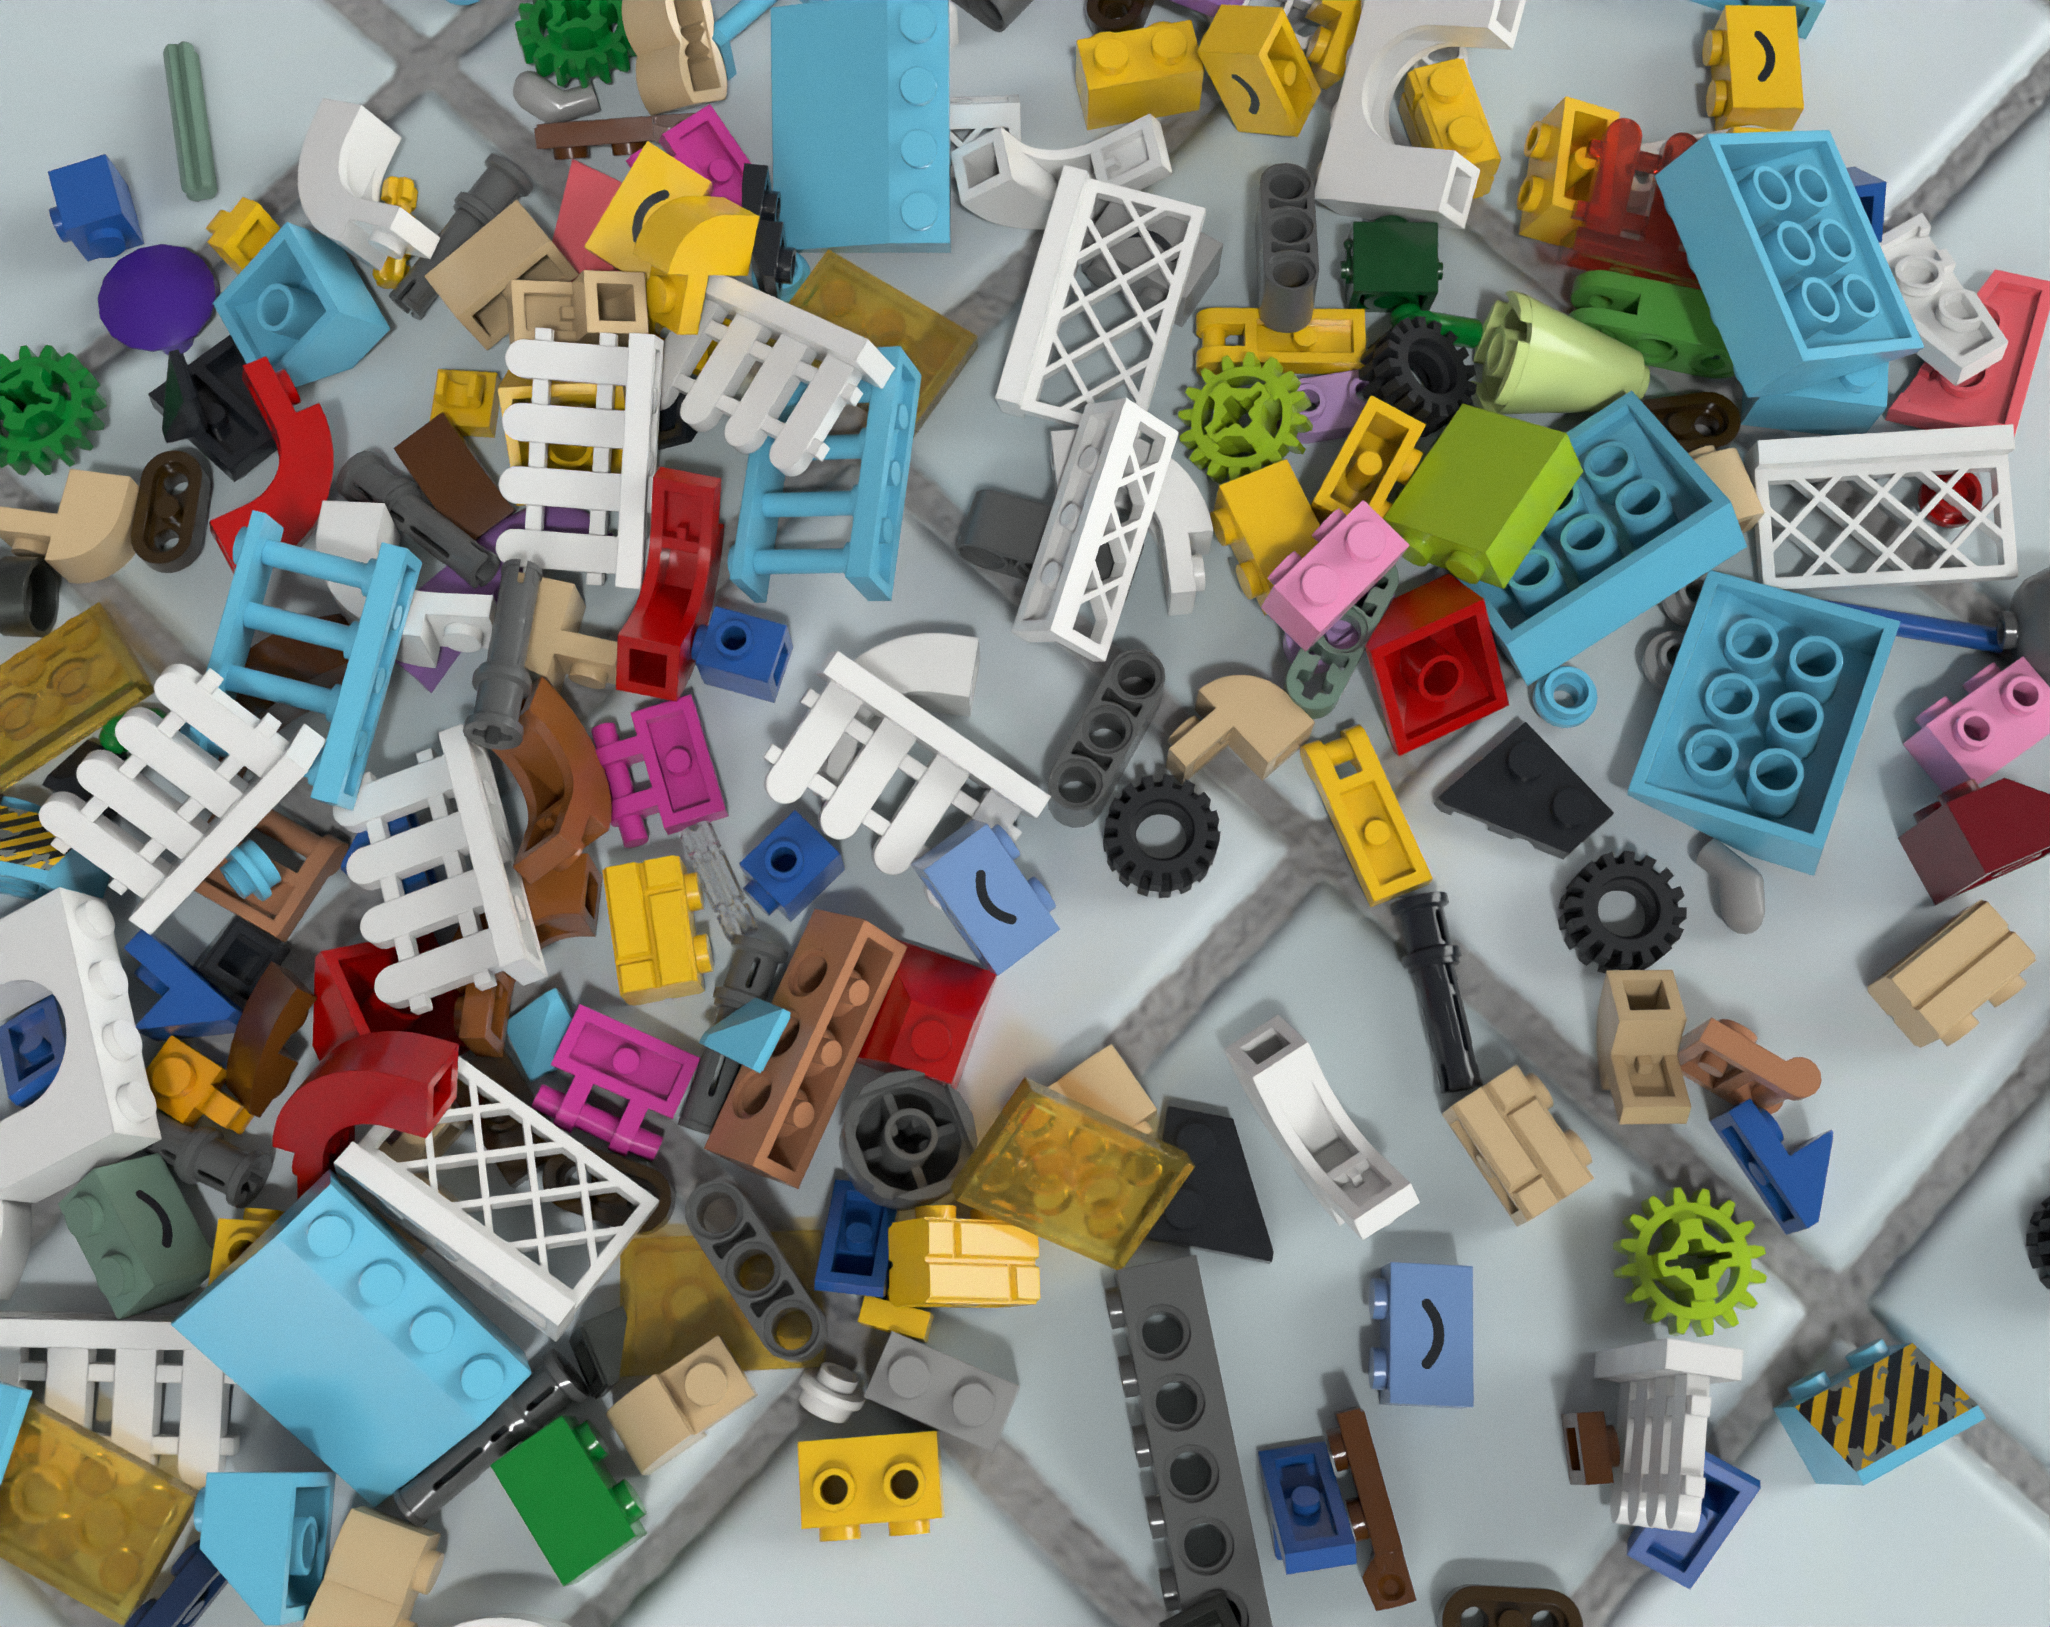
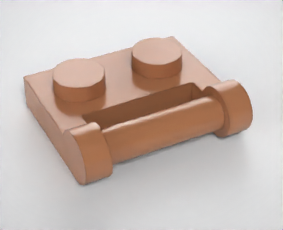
M271 809L254 828L306 857L307 859L299 871L296 873L269 858L282 879L270 888L272 896L265 901H261L252 893L243 899L230 886L220 871V867L227 863L226 858H224L194 891L285 943L327 878L339 870L349 847L347 843L333 835L328 834L321 837ZM212 814L207 823H210L216 815Z
M1711 1017L1682 1036L1677 1053L1683 1076L1734 1106L1751 1098L1757 1109L1759 1107L1764 1108L1770 1114L1777 1112L1787 1099L1798 1101L1815 1094L1820 1088L1822 1081L1820 1070L1811 1060L1804 1057H1794L1785 1061L1756 1044L1758 1038L1751 1030L1728 1019L1717 1021Z

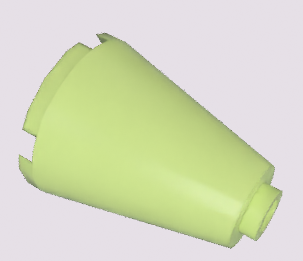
M1512 290L1505 293L1509 301L1497 300L1491 307L1482 326L1481 340L1476 346L1473 362L1484 364L1482 383L1471 381L1477 384L1476 393L1472 395L1474 407L1498 414L1599 412L1631 390L1640 400L1644 397L1650 381V370L1648 366H1645L1644 357L1641 352L1525 293Z

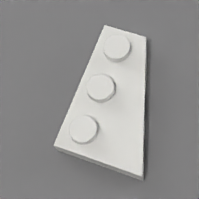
M1920 213L1882 235V242L1879 244L1925 347L1916 354L1957 386L2002 360L2008 340L1976 292L1962 287L1953 273L1956 265L1955 261L1947 249L1938 250L1929 237L1931 225L1923 213Z

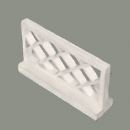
M1064 165L995 396L1001 412L1025 418V415H1030L1078 428L1083 413L1075 411L1086 406V404L1095 403L1096 399L1123 384L1127 386L1135 403L1148 412L1205 220L1206 208L1091 179L1087 170ZM1098 198L1122 204L1132 222L1102 239L1092 221ZM1135 208L1149 211V213L1139 217ZM1166 216L1188 221L1189 224L1184 241L1160 254L1146 227ZM1089 232L1095 243L1084 249ZM1139 232L1153 259L1122 275L1108 249ZM1101 253L1116 280L1085 296L1075 279L1078 266ZM1178 258L1174 275H1172L1167 263ZM1159 268L1170 287L1167 298L1143 312L1129 285ZM1071 290H1073L1078 301L1066 307ZM1122 290L1136 317L1105 333L1091 306ZM1085 311L1099 337L1074 352L1067 354L1058 337L1061 323ZM1161 315L1159 326L1155 333L1149 322ZM1142 326L1153 345L1150 356L1126 370L1111 343ZM1054 347H1056L1061 359L1049 365ZM1105 347L1119 375L1088 391L1074 364ZM1066 368L1082 394L1062 407L1038 402L1044 381ZM1144 373L1138 392L1132 379ZM1138 429L1135 437L1140 439L1142 431Z
M2013 424L1757 440L1744 455V465L1765 512L1754 526L1759 583L1791 592L2000 581L2013 580L2018 577L2008 454L2015 449ZM1990 472L1992 498L1980 511L1952 489L1965 473ZM1953 474L1946 483L1936 476ZM1916 476L1930 489L1937 492L1917 515L1888 492L1901 477ZM1890 478L1883 487L1873 480ZM1853 480L1873 496L1854 519L1825 497L1838 481ZM1814 482H1827L1820 491L1810 484ZM1791 484L1808 498L1810 502L1789 523L1770 507L1768 485ZM1942 498L1951 506L1961 511L1962 515L1970 521L1951 543L1922 521ZM1878 502L1907 525L1888 547L1884 546L1859 525ZM1815 506L1844 528L1824 551L1796 529L1799 523ZM1992 510L1994 512V523L1986 517ZM1771 524L1781 532L1774 541L1772 539ZM1978 527L1996 542L1998 565L1977 566L1957 548ZM1913 530L1941 553L1928 569L1913 570L1893 553ZM1849 534L1878 557L1864 573H1849L1830 557ZM1786 538H1789L1815 560L1802 576L1775 578L1774 551ZM1947 559L1957 566L1953 568H1940ZM1883 563H1886L1894 570L1876 572ZM1820 566L1831 574L1812 576Z
M458 1056L457 1078L469 1086L471 1107L448 1109L437 1124L473 1120L476 1152L435 1157L431 1131L428 1137L425 1138L427 1159L397 1163L378 1149L395 1129L374 1125L358 1144L352 1141L334 1162L336 1175L370 1207L557 1342L574 1320L575 1312L656 1210L660 1200ZM478 1093L493 1104L479 1105ZM510 1115L522 1124L525 1146L484 1151L481 1118ZM532 1132L547 1143L533 1144ZM564 1154L576 1163L579 1185L545 1190L538 1189L535 1157ZM526 1158L530 1192L489 1197L486 1164ZM478 1165L480 1199L451 1202L438 1193L437 1170ZM586 1171L601 1182L587 1184ZM428 1172L430 1186L414 1174ZM617 1192L637 1207L623 1226L593 1230L589 1196ZM580 1197L585 1231L544 1237L540 1203ZM532 1204L535 1239L506 1242L493 1233L491 1210ZM483 1211L484 1225L467 1213ZM611 1240L597 1258L595 1242ZM580 1244L587 1245L589 1269L573 1290L549 1273L546 1249ZM538 1251L539 1265L522 1253Z

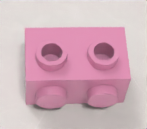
M1364 500L1348 515L1340 508L1335 510L1312 534V537L1318 544L1303 558L1293 551L1267 578L1274 586L1261 608L1305 652L1393 568L1409 547V544Z
M2024 656L2003 671L1995 662L1991 663L1962 685L1969 694L1953 705L1948 697L1945 696L1914 719L1921 729L1903 745L1942 792L1971 779H1975L1977 784H1980L2050 734V687Z

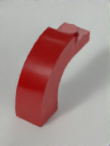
M266 356L243 365L242 380L276 443L279 456L278 470L268 488L255 500L209 521L210 532L233 575L237 566L233 562L235 538L242 527H248L252 510L266 513L284 527L280 542L302 547L318 524L322 502L328 499L333 477L334 449L332 437L320 403L296 412L293 406L300 404L301 400L291 378L285 369L274 372Z
M660 467L653 476L651 530L647 566L636 605L618 634L616 690L677 702L696 665V661L691 658L693 640L701 624L708 625L720 569L725 525L719 523L721 478Z
M382 1031L354 1037L331 1050L284 1104L277 1117L273 1131L272 1147L294 1153L292 1173L297 1176V1200L329 1169L336 1174L334 1162L352 1141L355 1143V1125H379L427 1138L457 1098L459 1044L418 1033Z

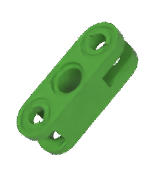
M1605 270L1587 271L1575 278L1571 303L1577 310L1572 311L1568 316L1641 352L1645 365L1704 378L1721 379L1735 376L1732 360L1719 329L1711 319L1710 308L1702 290ZM1715 355L1720 356L1719 359H1711Z

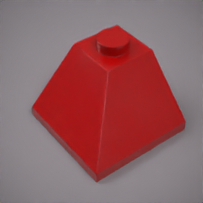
M1448 573L1392 600L1366 643L1365 648L1393 751L1398 756L1509 706L1484 598Z
M433 932L416 938L419 954L440 947ZM364 942L321 951L315 957L314 995L317 999L314 1002L312 1046L320 1062L331 1050L354 1037L382 1031H403L423 1034L459 1044L458 1056L470 1051L454 1029L453 1015L457 998L463 995H460L456 989L432 997L433 1010L420 1015L411 1012L410 1006L401 1009L393 1008L377 997L374 985L378 974L384 968L399 962L395 946L381 949L370 942Z
M896 939L907 946V949L856 1063L884 1073L907 1070L925 1073V1079L935 1081L944 1088L948 1084L957 1091L997 975L986 969Z

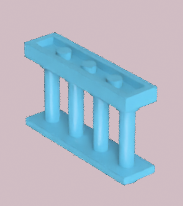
M901 346L877 347L882 355L895 367L883 389L863 380H860L857 385L863 393L858 403H869L866 427L862 428L859 434L827 435L823 441L830 448L823 460L861 459L859 482L853 486L851 491L783 493L785 475L771 463L769 458L770 449L775 439L767 436L762 446L757 451L749 454L736 541L728 553V570L730 580L755 603H766L771 574L844 573L845 578L868 601H892L922 376ZM800 382L778 418L779 421L786 423L808 384ZM853 516L850 542L844 545V548L774 549L779 517Z
M252 510L248 527H242L235 538L233 562L237 566L207 670L211 668L224 678L218 688L234 700L237 693L325 714L327 722L331 723L325 747L321 748L309 771L303 777L308 778V784L313 786L310 798L331 806L353 811L422 561L408 548L384 542L381 543L377 559L371 558L368 563L283 543L280 541L284 527L266 513ZM273 567L361 589V593L366 597L360 622L353 621L350 626L263 605ZM255 630L343 651L344 658L349 661L342 685L335 684L330 689L245 668ZM186 722L181 727L180 732L217 760L219 756L227 757L228 753L189 723Z

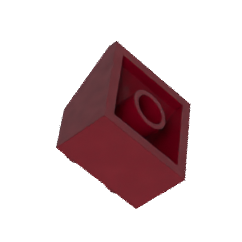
M2002 778L1982 788L1978 786L1975 779H1971L1937 796L1939 801L1915 812L1913 816L1917 824L1898 837L1934 905H1938L2050 855V794L2007 778Z

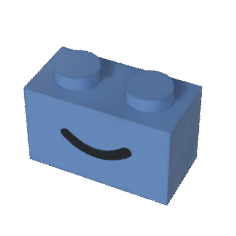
M972 819L913 862L911 866L982 967L999 976L1060 930L1049 913L1056 908V904L1037 878L1033 876L1026 880L1013 860L1020 856V852L1006 831L998 824L990 828L987 823Z
M1390 1262L1382 1266L1381 1278H1371L1369 1288L1370 1318L1380 1320V1347H1371L1369 1353L1370 1389L1380 1390V1405L1457 1409L1474 1407L1473 1266Z

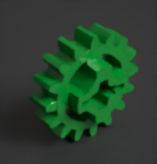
M532 0L533 4L520 3L518 10L521 20L515 22L517 37L525 63H535L537 74L546 77L555 72L557 84L562 87L569 82L571 77L578 78L580 86L588 88L590 77L598 76L607 84L611 82V69L616 68L626 73L630 70L628 56L637 55L632 49L625 33L622 20V0ZM616 23L617 27L615 32L613 33L612 25ZM547 28L548 35L544 38V33Z
M27 345L20 346L19 359L13 362L2 353L0 354L1 468L9 464L19 475L26 476L32 464H34L45 476L51 475L54 460L60 458L67 466L71 467L75 465L74 456L71 451L77 446L88 451L93 449L94 446L86 435L89 430H104L105 424L94 412L107 407V402L97 391V388L100 386L98 380L70 352L62 357L53 346L46 345L41 351L40 356L37 357ZM63 383L69 386L71 401L67 400L68 394L62 389ZM1 420H4L2 426L9 432L8 438L2 432Z

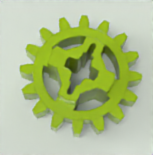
M1247 352L1243 365L1237 367L1227 355L1222 357L1223 372L1215 375L1207 368L1200 371L1206 383L1202 390L1191 387L1186 389L1185 393L1194 402L1193 409L1179 411L1178 418L1185 425L1192 427V429L1185 431L1179 436L1180 442L1187 449H1195L1189 459L1200 470L1208 467L1207 475L1214 482L1220 484L1227 477L1228 473L1230 481L1285 460L1284 457L1289 451L1295 454H1304L1306 448L1296 437L1298 433L1313 430V424L1308 417L1300 414V412L1305 411L1312 404L1304 391H1297L1302 383L1292 371L1282 374L1283 367L1277 359L1270 357L1261 368L1260 360L1253 352ZM1244 385H1253L1251 388H1238ZM1214 410L1213 420L1210 422V417ZM1248 413L1252 422L1247 427L1242 428L1238 421L1243 415ZM1280 418H1282L1279 431L1276 435L1277 421ZM1241 452L1256 453L1247 457H1236Z
M1681 1187L1665 1192V1205L1655 1196L1643 1200L1640 1203L1647 1218L1636 1214L1626 1216L1622 1223L1633 1236L1632 1238L1620 1239L1613 1243V1249L1620 1254L1627 1255L1628 1264L1613 1270L1614 1277L1621 1279L1631 1278L1634 1286L1623 1298L1626 1304L1643 1300L1648 1305L1643 1321L1648 1325L1657 1323L1664 1317H1667L1669 1335H1684L1690 1322L1697 1337L1713 1335V1319L1724 1329L1735 1327L1739 1324L1733 1307L1750 1310L1754 1309L1758 1304L1755 1298L1746 1291L1749 1285L1766 1283L1767 1276L1758 1270L1752 1269L1751 1263L1752 1259L1766 1254L1765 1247L1758 1245L1748 1246L1745 1236L1753 1230L1755 1224L1752 1220L1735 1224L1730 1217L1734 1212L1736 1203L1730 1199L1721 1202L1714 1208L1710 1207L1711 1198L1708 1189L1702 1188L1693 1192L1689 1202H1687L1686 1195ZM1664 1223L1665 1227L1660 1229L1663 1241L1654 1254L1647 1255L1648 1246L1653 1234ZM1703 1223L1712 1228L1724 1243L1719 1242L1705 1232ZM1683 1254L1697 1256L1698 1259L1712 1258V1262L1699 1265L1700 1268L1695 1270L1689 1268L1681 1269L1680 1266L1667 1267L1665 1265L1666 1262L1676 1260L1678 1256ZM1730 1269L1727 1286L1719 1296L1716 1284L1725 1270ZM1654 1281H1659L1674 1292L1676 1303L1667 1298L1657 1288Z

